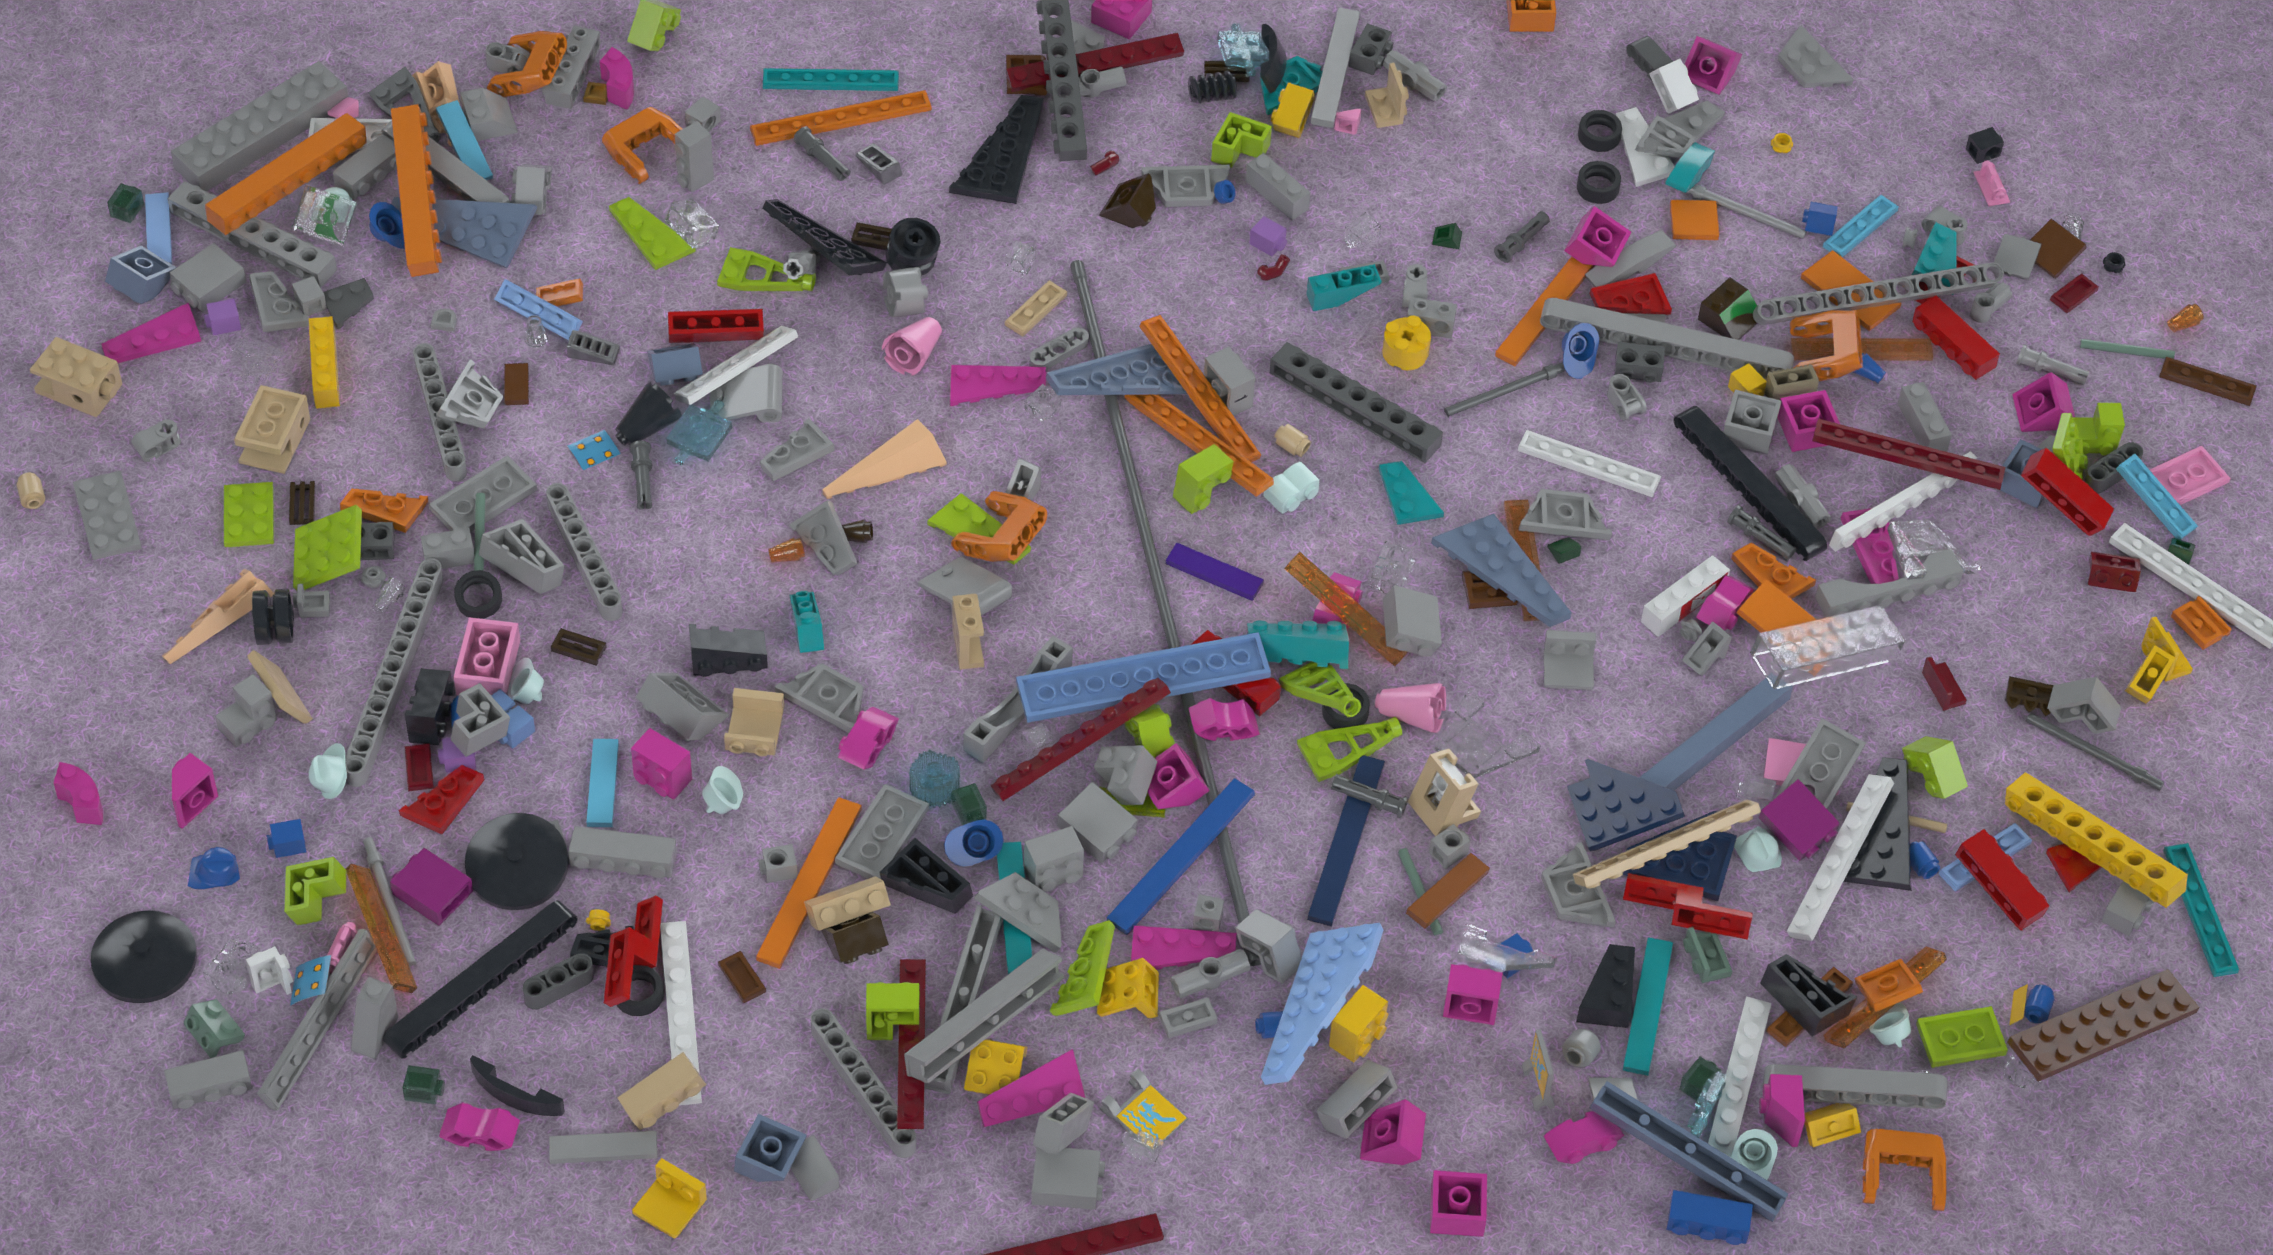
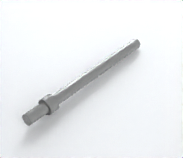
M1699 184L1693 186L1688 191V193L1693 194L1694 198L1716 201L1717 205L1801 239H1804L1807 233L1804 229L1707 191L1706 187Z
M365 838L363 843L368 854L366 860L369 868L373 869L406 967L416 965L409 940L383 869L384 861L380 852H377L373 838Z

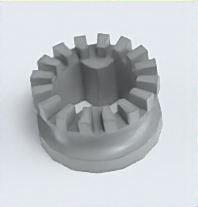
M1906 227L1902 247L1908 245L1911 249H1914L1918 229L1910 230L1909 227Z

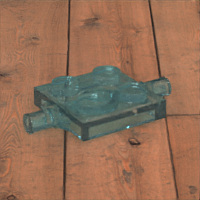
M1236 23L1232 24V31H1218L1217 40L1226 66L1243 67L1246 69L1247 76L1250 77L1251 75L1253 77L1256 75L1254 67L1261 66V63L1269 61V53L1261 38V32H1243L1239 23L1237 25Z
M716 399L710 409L699 408L692 404L689 405L667 436V444L681 450L674 458L677 464L683 465L689 455L709 462L733 428L731 421L722 418L718 414L724 407V403L721 400L719 402Z
M1717 1071L1713 1080L1707 1079L1703 1091L1696 1102L1695 1111L1692 1113L1687 1127L1691 1128L1690 1133L1700 1138L1704 1128L1708 1125V1120L1717 1099L1721 1098L1722 1091L1726 1086L1725 1079L1727 1075Z

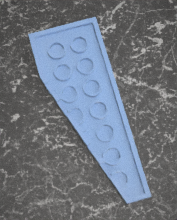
M1380 922L1310 933L1261 1075L1265 1085L1289 1082L1304 1061L1303 1054L1309 1046H1315L1319 1040L1317 1037L1321 1029H1327L1347 1001L1345 998L1346 994L1351 988L1358 986L1360 983L1359 976L1362 972H1368L1371 968L1383 933Z

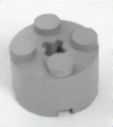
M914 267L885 272L883 275V289L887 288V296H884V301L891 317H903L925 313L924 299L928 298V290L926 285H922L920 268Z

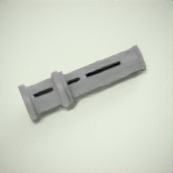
M2023 344L2016 364L2020 365L2022 363L2035 368L2037 372L2045 370L2082 385L2085 384L2089 371L2047 357L2048 354L2046 352H2036L2028 349L2027 345Z

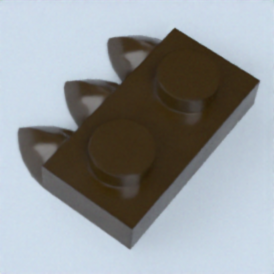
M2009 676L2005 702H2007L2011 709L2016 708L2019 704L2024 705L2028 713L2032 712L2035 708H2039L2046 717L2051 714L2048 704L2054 685Z

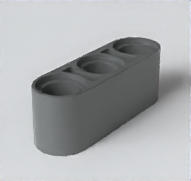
M1650 36L1638 39L1626 47L1628 56L1632 57L1634 63L1647 73V77L1651 81L1649 73L1673 62Z
M2134 442L2122 445L2092 464L2088 468L2084 482L2096 493H2102L2124 479L2116 468L2134 454L2141 460L2143 448Z
M576 954L528 978L522 988L525 1005L530 1009L538 1010L591 983L594 978L591 958L586 954Z

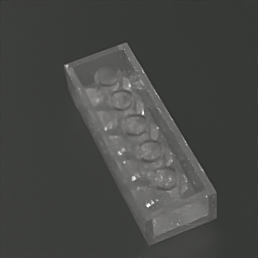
M1882 605L1759 633L1750 653L1773 689H1778L1895 660L1906 641Z

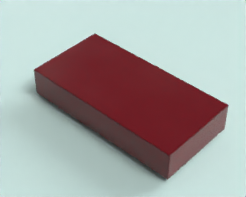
M2081 273L2054 293L2050 301L2064 312L2069 313L2097 292L2099 286Z
M430 743L404 746L408 792L434 789Z

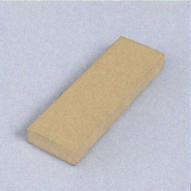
M1049 280L1005 321V326L1023 337L1067 296V291Z

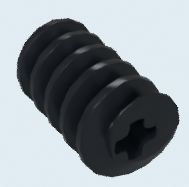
M1225 71L1223 76L1220 72H1216L1215 77L1208 73L1206 79L1203 75H1198L1197 80L1194 76H1189L1188 91L1191 102H1193V98H1196L1197 102L1201 103L1203 96L1207 102H1210L1211 95L1214 96L1216 101H1219L1220 94L1223 95L1225 100L1228 99V93L1232 94L1233 99L1237 96L1235 76L1233 73L1231 75L1229 71Z

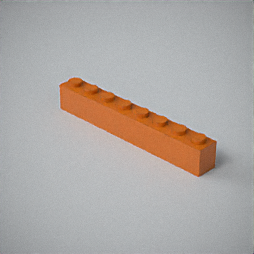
M418 104L392 108L391 116L407 267L411 277L439 273L438 263H442L440 249H437L436 243H440L438 229L434 227V224L438 223L436 210L432 208V204H436L434 190H430V185L434 184L432 171H428V165H432L430 152L426 151V146L430 145L428 133L424 132V126L428 125L425 112L421 113Z
M345 113L205 204L207 221L224 235L238 229L248 220L256 217L268 207L273 206L277 201L291 194L294 190L308 183L311 179L366 144L365 126L348 113Z

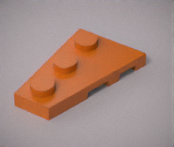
M351 488L340 502V510L357 505L362 509V518L375 523L393 522L395 530L406 533L427 505L428 496L419 495V499L408 498L403 493H397L396 496L383 495L381 491Z
M1749 543L1732 553L1731 559L1757 587L1767 579L1789 598L1793 599L1815 586L1816 579L1811 576L1806 578L1797 572V568L1791 565L1787 567L1777 561L1776 556L1753 543Z

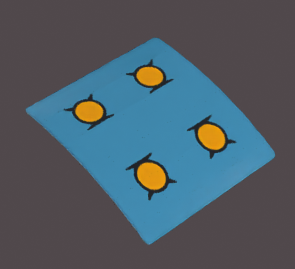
M605 430L567 445L583 470L620 455L618 448Z
M331 955L312 959L296 967L290 1006L301 1000L325 994Z

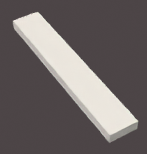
M780 326L674 393L676 401L689 405L693 404L798 337L796 330Z
M1526 430L1518 446L1519 452L1653 497L1661 479L1660 475Z

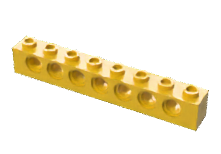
M2025 772L2006 788L2005 805L2011 811L2018 813L2031 824L2037 825L2048 832L2050 836L2057 838L2072 850H2076L2091 862L2106 869L2111 875L2120 878L2133 889H2137L2148 896L2152 901L2167 908L2186 891L2187 873Z

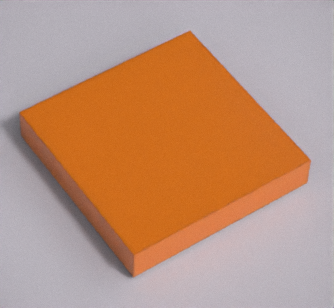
M1670 200L1672 239L1719 240L1716 201Z
M1902 959L1854 978L1857 987L1875 1012L1923 992L1921 984Z

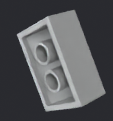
M649 673L636 696V699L643 703L642 707L645 710L658 715L664 725L674 728L678 732L677 735L685 741L701 740L729 716L726 711L678 673Z

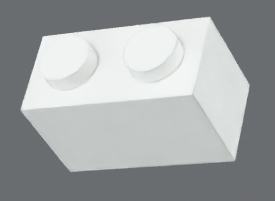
M1681 59L1649 73L1668 114L1699 100L1697 89L1692 84L1688 76L1687 67L1682 63Z

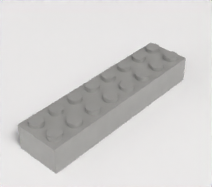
M318 61L171 150L174 169L190 184L197 185L202 190L208 191L309 129L311 118L328 117V111L348 97L347 86Z

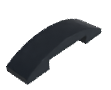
M1265 23L1262 24L1261 38L1269 50V61L1261 63L1260 77L1271 94L1275 92L1283 79L1287 65V56L1274 30Z
M474 1055L470 1058L471 1070L477 1081L488 1093L502 1103L535 1115L562 1116L565 1109L562 1098L541 1088L533 1096L497 1078L494 1065Z

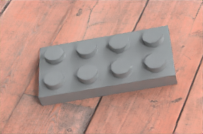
M507 455L431 502L429 508L450 531L469 528L470 532L475 530V498L477 493L485 494L486 523L537 491V484Z
M121 470L73 482L93 560L142 549Z
M1822 718L1774 799L1799 779L1828 809L1865 747L1866 742Z
M884 784L835 857V864L868 879L875 876L881 879L879 872L903 850L929 810V803Z

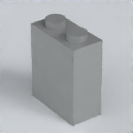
M215 243L170 272L172 282L170 286L177 295H183L192 308L197 307L201 312L207 310L206 304L220 301L246 283L244 268Z
M1394 585L1383 598L1386 646L1420 656L1431 657L1442 645L1437 596Z
M1091 782L1058 814L1057 826L1060 829L1073 826L1082 847L1103 863L1107 858H1114L1125 841L1128 843L1134 838L1137 833L1136 826L1138 820L1095 783Z
M1036 1147L1031 1204L1096 1210V1201H1102L1103 1185L1098 1184L1099 1177L1104 1178L1105 1161H1100L1101 1151L1064 1148L1058 1154H1048L1043 1152L1041 1148Z

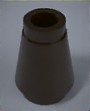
M863 519L842 525L848 541L867 543V541L873 540V524L871 521Z

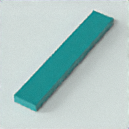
M763 68V89L898 91L899 70Z
M1021 841L1003 843L1002 849L997 854L999 880L1015 872L1025 878ZM1003 919L1007 972L1010 974L1032 957L1031 937Z
M2189 843L2164 847L2163 852L2167 861L2188 874L2186 891L2181 897L2213 977L2237 974L2239 967Z
M1650 937L1647 939L1622 1071L1649 1075L1673 942Z

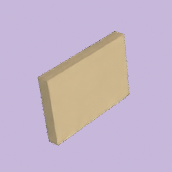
M255 650L247 655L248 660L265 686L271 691L272 697L279 708L303 724L310 722L313 718L280 667Z

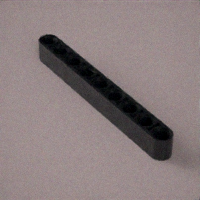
M1694 405L1674 416L1673 422L1675 427L1682 430L1681 433L1691 444L1697 446L1696 449L1707 460L1709 459L1712 462L1711 465L1721 475L1727 477L1726 480L1736 491L1742 493L1741 496L1752 507L1755 506L1758 509L1757 512L1767 523L1770 522L1773 525L1772 528L1783 539L1785 538L1788 541L1787 543L1796 547V553L1798 555L1801 554L1804 557V561H1808L1827 549V542L1824 536L1698 406Z
M559 900L550 903L390 1027L383 1037L384 1043L401 1059H405L410 1051L413 1053L426 1043L428 1037L435 1036L448 1026L447 1023L450 1020L454 1021L467 1011L469 1005H474L488 994L487 991L491 988L494 990L507 980V976L510 973L514 974L526 965L528 959L535 958L548 948L546 945L550 942L553 944L566 934V930L569 927L573 928L578 921L577 916Z

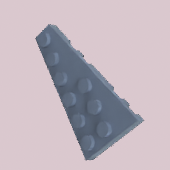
M394 197L391 204L401 212L400 197ZM436 199V204H432L433 210H436L438 223L434 224V227L438 229L440 242L504 268H508L538 208L535 204Z
M1152 344L1047 372L1046 380L1057 395L1187 394Z
M1495 514L1432 537L1431 544L1433 546L1443 548L1453 560L1458 559L1466 564L1470 572L1496 590L1499 588L1508 594L1507 598L1513 602L1517 600L1527 607V612L1547 626L1552 627L1571 619L1572 612Z

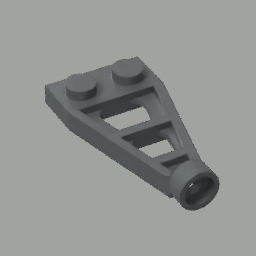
M406 67L368 92L381 111L391 118V109L395 108L393 104L410 93L414 101L412 105L418 104L421 113L425 112L428 125L424 126V132H427L428 136L438 143L440 141L441 135L434 126L419 84Z

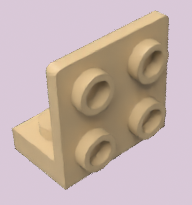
M1389 63L1387 87L1365 91V98L1377 128L1403 124L1404 116L1407 115L1405 102L1409 99L1408 89L1406 86L1403 87L1402 74L1400 70L1396 69L1395 63Z

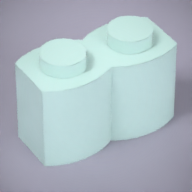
M1298 462L1290 466L1283 474L1273 477L1274 485L1265 490L1263 496L1281 514L1288 510L1291 512L1299 506L1300 502L1305 499H1312L1317 495L1319 479L1302 462Z

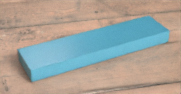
M458 100L436 107V112L458 159L485 180L493 179V174Z
M1883 195L1878 196L1823 243V248L1829 252L1833 250L1843 258L1895 214L1899 206Z
M2136 454L2116 468L2175 538L2181 540L2198 527Z
M593 739L587 827H613L619 739Z

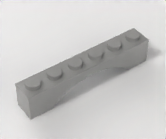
M1952 549L1930 554L1916 571L1893 582L1863 584L1837 579L1819 584L1815 599L1827 620L1834 618L1840 620L1852 613L1858 612L1862 614L1874 607L1880 606L1884 608L1900 600L1906 602L1922 594L1928 596L1944 588L1948 590L1953 589L1960 584L1963 569Z
M1052 636L1038 651L1025 675L1071 667L1073 647ZM1017 686L996 708L978 717L963 733V751L984 763L1025 718Z

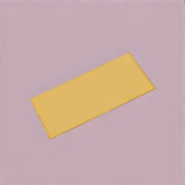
M2028 984L2014 990L2009 1025L2024 1018Z

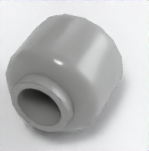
M1586 1029L1573 1031L1562 1046L1565 1060L1570 1065L1579 1068L1589 1066L1601 1050V1044L1597 1036Z

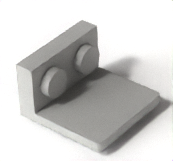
M1546 630L1544 642V687L1593 690V654L1596 644V633Z

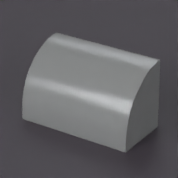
M812 1135L806 1138L791 1166V1170L812 1202L839 1189V1176L815 1136Z

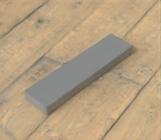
M657 1131L549 1136L550 1164L657 1158Z

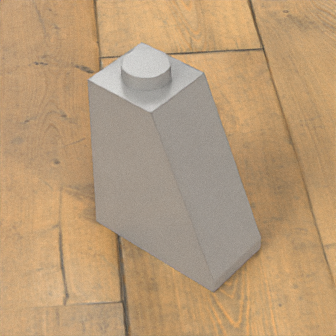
M368 977L356 1000L351 1051L376 1059L384 1044L383 1037L399 1018L393 985Z

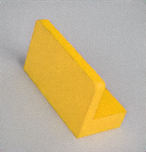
M1835 1103L1804 1113V1125L1808 1142L1812 1147L1861 1133L1857 1108L1850 1104Z

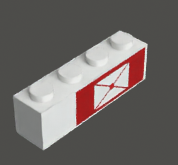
M1712 555L1644 605L1641 623L1659 637L1701 606L1707 596L1717 589L1725 575L1729 576L1730 569Z

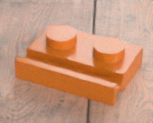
M2200 596L2196 600L2189 601L2173 610L2171 618L2202 650L2220 641L2225 635H2230L2232 630Z

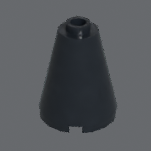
M649 381L615 428L617 432L615 437L622 445H631L633 442L642 441L678 421L682 414L678 407L675 410L672 408L671 403L673 400L655 383L652 385Z

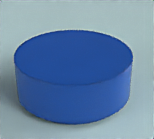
M1229 180L1219 181L1214 187V194L1219 203L1226 204L1235 199V187Z

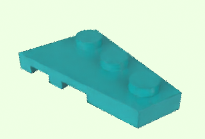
M1935 222L1911 275L1955 269L1957 232ZM1941 278L1942 284L1945 287H1950L1949 280Z
M1403 461L1379 465V472L1397 525L1444 517L1443 510Z

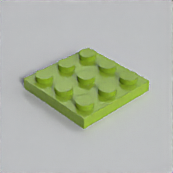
M357 505L295 529L293 588L296 591L298 584H303V588L306 590L360 569L362 509Z

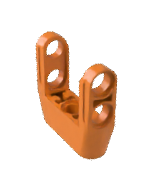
M537 31L512 36L507 45L515 47L513 44H517L527 50L530 56L522 71L493 76L487 85V90L502 97L530 93L549 85L567 49L565 36L560 32ZM512 81L518 82L521 86L514 84ZM494 84L501 86L503 89L497 88Z
M648 107L606 131L602 137V143L612 158L619 165L622 164L625 167L624 170L633 179L636 178L639 181L638 184H641L648 180L649 176L644 167V162L632 150L638 148L639 144L646 143L660 134L665 138H669L675 144V133L682 130V128L670 116L654 107Z
M1830 310L1797 317L1790 321V333L1792 336H1800L1806 339L1833 333L1834 356L1800 362L1795 367L1813 365L1819 381L1839 378L1863 367L1861 329L1857 311ZM1828 322L1826 325H1819L1818 323ZM1800 326L1805 327V329L1796 330L1795 328ZM1824 367L1831 368L1829 370H1821V368Z
M992 491L985 499L987 507L997 512L996 514L999 516L1008 517L992 538L961 532L953 538L951 545L955 551L958 552L960 550L964 552L963 555L991 562L1014 561L1022 554L1046 523L1047 510L1026 497Z
M1871 1129L1867 1131L1863 1154V1170H1865V1176H1863V1193H1865L1863 1203H1875L1876 1191L1879 1188L1880 1163L1895 1165L1906 1163V1166L1929 1168V1176L1932 1177V1210L1944 1211L1946 1204V1155L1943 1139L1938 1135L1888 1129Z

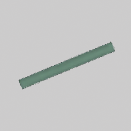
M2081 339L2080 348L2162 359L2166 357L2174 359L2175 351L2088 339Z
M477 493L475 498L474 570L484 571V558L479 556L482 534L485 533V494Z
M1402 848L1398 851V854L1419 899L1426 891L1408 849ZM1437 918L1430 924L1434 936L1443 933Z

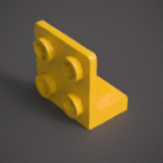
M2156 616L2151 617L2141 644L2144 655L2147 656L2155 645L2176 658L2164 677L2165 682L2191 674L2193 668L2171 634L2165 631Z
M1144 958L1106 968L1099 1005H1097V1014L1103 1017L1136 1007L1147 1018L1158 1017L1159 972Z
M985 1039L970 1051L964 1089L990 1095L1019 1079L1023 1057H1026L1028 1047Z
M661 1158L655 1165L656 1180L634 1206L632 1213L675 1239L707 1200L706 1184Z

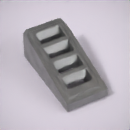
M874 143L855 154L883 185L902 176L900 163ZM876 153V155L872 156L871 158H868V156Z
M572 330L567 344L568 358L614 365L620 349L618 344L576 330ZM596 348H600L599 353L595 352ZM606 349L610 350L608 356L604 355Z

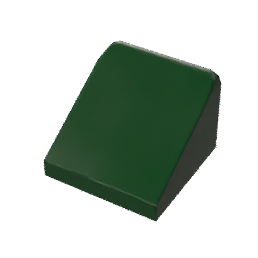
M1456 223L1435 227L1432 245L1459 249L1462 231Z
M1570 537L1547 545L1558 564L1579 557L1581 553V545Z
M2172 538L2168 552L2189 565L2196 545Z

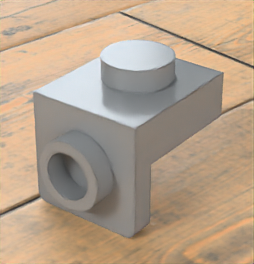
M298 584L297 593H293V607L298 608L300 618L329 617L330 592H304L303 584Z

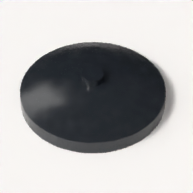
M510 813L487 822L472 837L465 854L466 875L471 878L475 894L486 903L506 910L529 909L549 900L562 886L569 864L567 847L560 832L547 820L528 813Z
M138 911L114 920L102 930L93 944L90 962L96 982L107 994L124 1002L149 1003L170 996L188 981L196 966L197 948L193 934L180 919L160 911Z

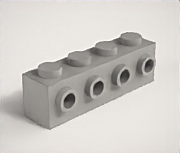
M573 26L571 33L566 35L567 49L551 83L542 88L546 104L572 109L601 46L600 31L579 26Z
M574 826L569 847L570 866H576L580 869H601L605 872H626L630 875H650L655 878H672L677 855L676 838Z

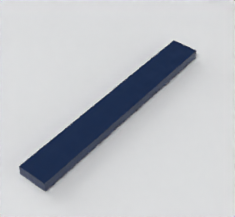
M1365 755L1361 756L1353 781L1377 789L1385 761ZM1347 795L1307 920L1332 927L1372 804Z

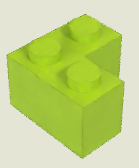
M640 0L627 42L650 51H659L665 43V31H674L679 25L681 9L657 0Z
M1229 112L1212 142L1211 161L1221 165H1229L1230 168H1233L1240 153L1255 158L1266 153L1271 145L1272 126Z
M2097 403L2093 417H2073L2074 423L2078 425V437L2083 441L2084 455L2088 453L2108 455L2118 448L2125 427L2121 403Z
M1215 444L1178 465L1173 498L1191 514L1205 509L1210 504L1212 488L1230 479L1234 461Z
M1153 704L1125 722V728L1134 737L1135 745H1143L1154 758L1175 744L1169 732V728L1172 726L1170 717L1161 710L1159 705Z
M1925 736L1902 748L1903 760L1907 761L1908 769L1912 772L1923 774L1925 788L1932 797L1945 799L1968 787L1953 741Z
M334 856L286 866L284 912L296 925L322 921V898L346 893L347 870Z
M877 982L866 984L867 1040H893V1024H919V983Z

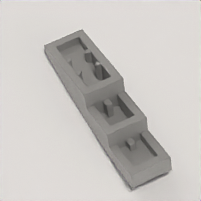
M1660 230L1623 248L1613 267H1594L1585 274L1586 279L1594 287L1626 280L1635 272L1640 274L1676 248V245Z

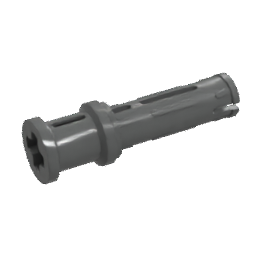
M802 127L796 132L794 142L797 145L801 144L809 156H815L839 181L846 179L842 173L850 176L851 171L824 147L823 140L816 138L811 133L809 127Z
M1543 211L1538 212L1517 233L1509 234L1504 243L1498 244L1494 248L1495 256L1504 263L1510 262L1513 255L1521 252L1524 249L1525 243L1550 222L1549 216Z
M635 441L630 445L629 450L633 455L631 469L635 472L637 508L639 510L644 509L643 501H645L646 509H651L652 500L649 474L653 466L652 461L649 459L651 445L646 441Z
M1738 505L1730 514L1727 523L1739 527L1744 531V535L1754 536L1787 561L1795 554L1796 547H1793L1761 525L1760 519L1758 517L1753 518L1743 511L1742 506Z
M1338 774L1335 775L1331 790L1375 805L1378 811L1386 810L1396 814L1397 818L1400 819L1404 814L1409 799L1406 796L1401 798L1393 795L1387 789H1381L1380 791Z

